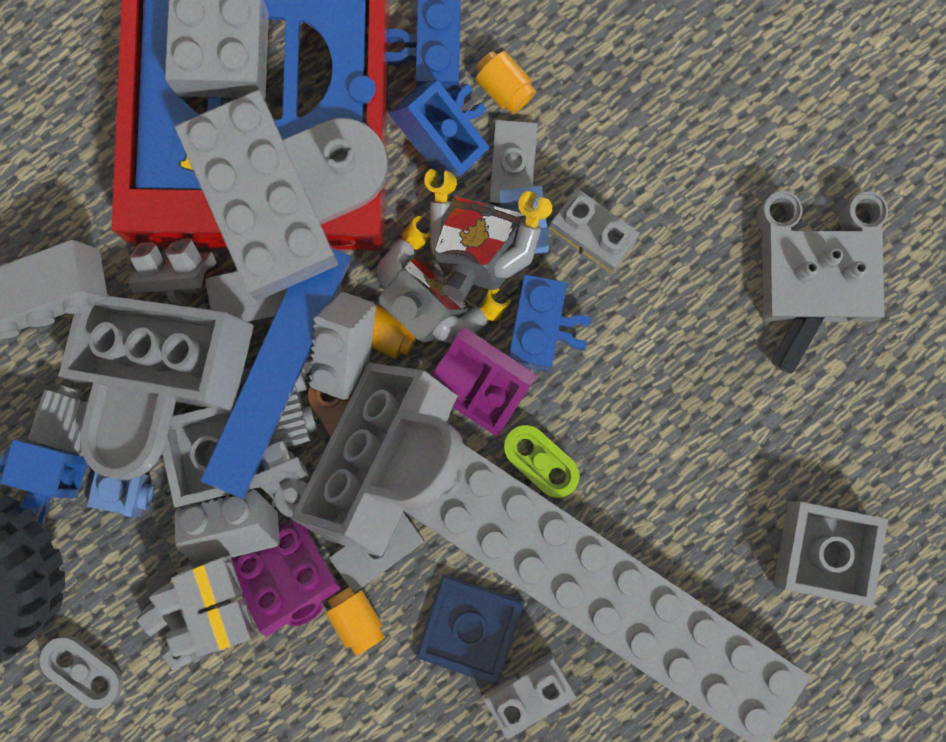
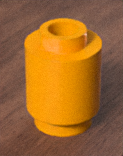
M491 51L475 68L479 72L475 81L502 110L507 108L512 115L522 109L537 92L531 85L533 80L506 51H502L498 55Z
M377 304L371 348L395 360L399 358L401 353L408 356L417 338L382 305Z
M348 587L327 600L332 608L324 613L346 649L350 647L355 656L385 638L380 629L383 624L363 590L354 593L351 587Z

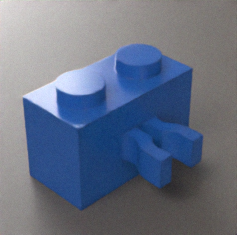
M418 0L416 34H408L401 29H388L389 43L400 42L405 47L414 48H404L398 53L387 52L388 65L399 66L409 61H416V86L438 79L451 96L459 88L461 0Z
M437 79L414 88L388 114L429 166L438 172V177L443 179L445 170L453 173L455 177L461 176L490 147L469 121L481 116L487 110L484 104H476L470 110L462 111L460 109L464 105L465 96L473 91L468 84L461 85L450 96Z
M524 275L509 357L525 368L549 372L552 368L557 341L564 342L572 349L581 351L586 349L587 341L577 340L571 333L559 330V327L571 329L575 325L589 327L591 317L576 315L565 318L561 315L567 282Z
M13 440L11 447L6 448L0 460V472L3 473L0 484L27 491L21 509H31L39 517L36 521L45 524L51 498H78L87 462L82 456L51 446Z

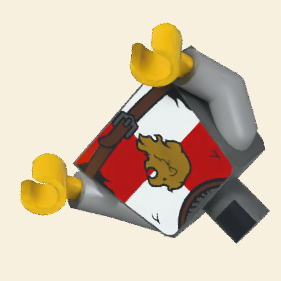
M433 169L427 171L424 178L425 185L430 191L435 192V200L430 201L429 231L432 255L437 259L443 274L447 276L442 286L445 294L453 299L462 301L466 298L472 285L490 290L498 289L506 278H510L530 265L541 232L538 222L539 220L546 219L552 212V204L549 199L540 197L534 210L536 193L526 191L520 196L518 201L520 212L454 195L452 201H447L448 194L452 193L456 188V177L453 173L445 170L444 183L441 187H438V172Z
M416 216L402 233L403 240L399 239L378 264L377 275L379 284L384 289L377 299L379 303L422 342L440 340L452 344L463 327L476 333L487 324V320H500L510 305L511 300L509 299L503 304L494 301L493 299L499 292V288L495 290L489 289L479 308L474 307L466 298L460 301L444 293L442 286L445 279L414 251V249H421L430 239V231L424 234L417 229L416 223L421 219V216Z

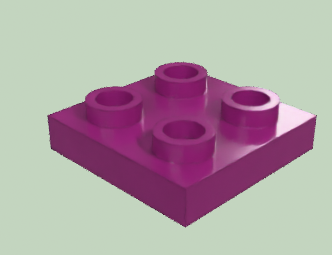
M465 327L456 336L450 349L431 375L458 396L453 408L496 437H498L537 377L536 374Z
M292 519L279 527V546L231 558L243 592L241 596L245 598L249 612L259 632L265 637H268L286 624L296 627L312 621L322 612V601L341 589L309 529Z

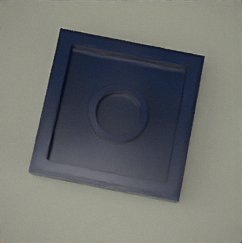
M443 574L415 658L498 686L525 601Z

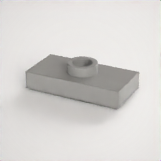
M496 120L490 205L500 206L499 190L533 187L537 123Z
M403 512L394 530L393 537L382 557L345 546L329 559L355 593L425 541Z

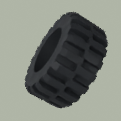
M7 495L0 497V664L15 656L49 627L55 620V614L61 608L63 602V593L61 591L65 589V572L59 569V566L63 564L60 549H54L51 543L54 539L48 527L43 530L36 521L39 517L31 509H21L18 506L19 501Z

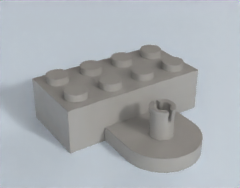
M260 90L175 126L246 290L256 301L338 266L339 264L321 224L368 204L379 194L387 178L388 160L384 145L378 135L367 125L352 119H333L283 140Z
M108 296V299L91 304L89 311L74 314L58 377L92 387L80 436L82 453L90 468L102 476L118 480L135 479L148 472L163 452L175 402L233 411L254 325L226 312Z
M368 363L291 519L326 540L382 557L405 508L416 509L424 507L441 495L447 496L454 493L459 487L452 481L461 482L462 479L459 468L463 456V443L459 432L447 423L450 411L458 396L424 370Z

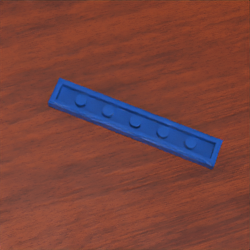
M332 248L339 264L338 266L288 287L201 482L245 499L313 346L312 340L315 338L312 334L315 331L313 325L316 323L314 318L334 299L350 264V255Z

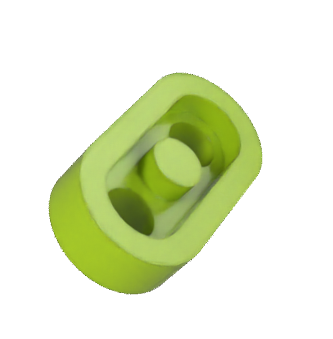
M522 425L514 428L507 435L504 442V453L507 460L545 495L561 498L568 496L576 489L580 478L577 465L539 429L529 425ZM527 439L531 441L533 451L530 455L523 456L518 452L517 444L520 440ZM553 468H559L565 474L564 481L559 485H555L549 480V473Z

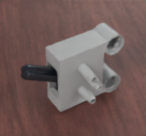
M788 191L773 193L758 208L755 218L757 226L762 231L763 321L792 322L771 360V363L780 371L792 374L796 370L822 322H874L885 317L882 224L887 219L888 206L884 198L875 192H862L843 206L839 214V222L844 231H791V228L800 220L803 209L798 197ZM770 206H779L785 211L787 216L786 223H779L771 217ZM856 206L863 207L868 211L870 215L869 224L863 223L857 218L855 213Z

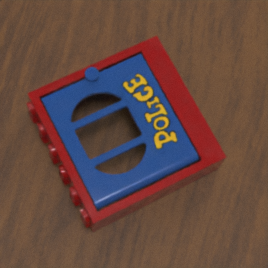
M121 0L112 231L132 247H137L138 244L145 242H154L157 247H169L172 242L178 239L191 238L196 248H228L175 129V126L200 116V114L195 112L184 101L183 97L176 96L165 80L169 0ZM264 0L269 12V20L285 21L283 116L280 120H274L282 139L285 140L333 119H352L363 123V104L367 103L366 125L381 139L387 155L389 0ZM365 15H369L368 76H364ZM306 23L317 31L327 44L331 53L333 70L331 82L324 98L310 113L298 118L300 25ZM208 97V112L223 106V98ZM386 181L379 194L368 204L321 224L331 248L336 250L385 251Z

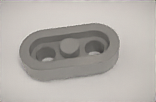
M73 636L56 638L47 643L41 652L40 667L45 676L85 706L94 709L103 708L113 703L120 696L123 689V677L119 669L78 638ZM63 650H67L73 655V662L70 666H65L60 661V654ZM97 676H102L107 680L108 687L105 692H100L95 688L94 682Z

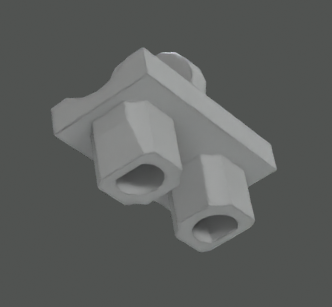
M191 238L178 239L172 242L165 251L167 256H161L154 242L138 244L130 255L136 271L128 282L132 292L159 291L161 296H168L172 305L188 306L193 298V293L201 292L206 270L209 267H214L216 264L212 252L199 253Z
M281 441L267 447L262 459L265 471L257 474L256 477L260 487L275 500L278 510L285 516L292 517L313 474L298 457L296 458L293 452L288 451L286 444Z

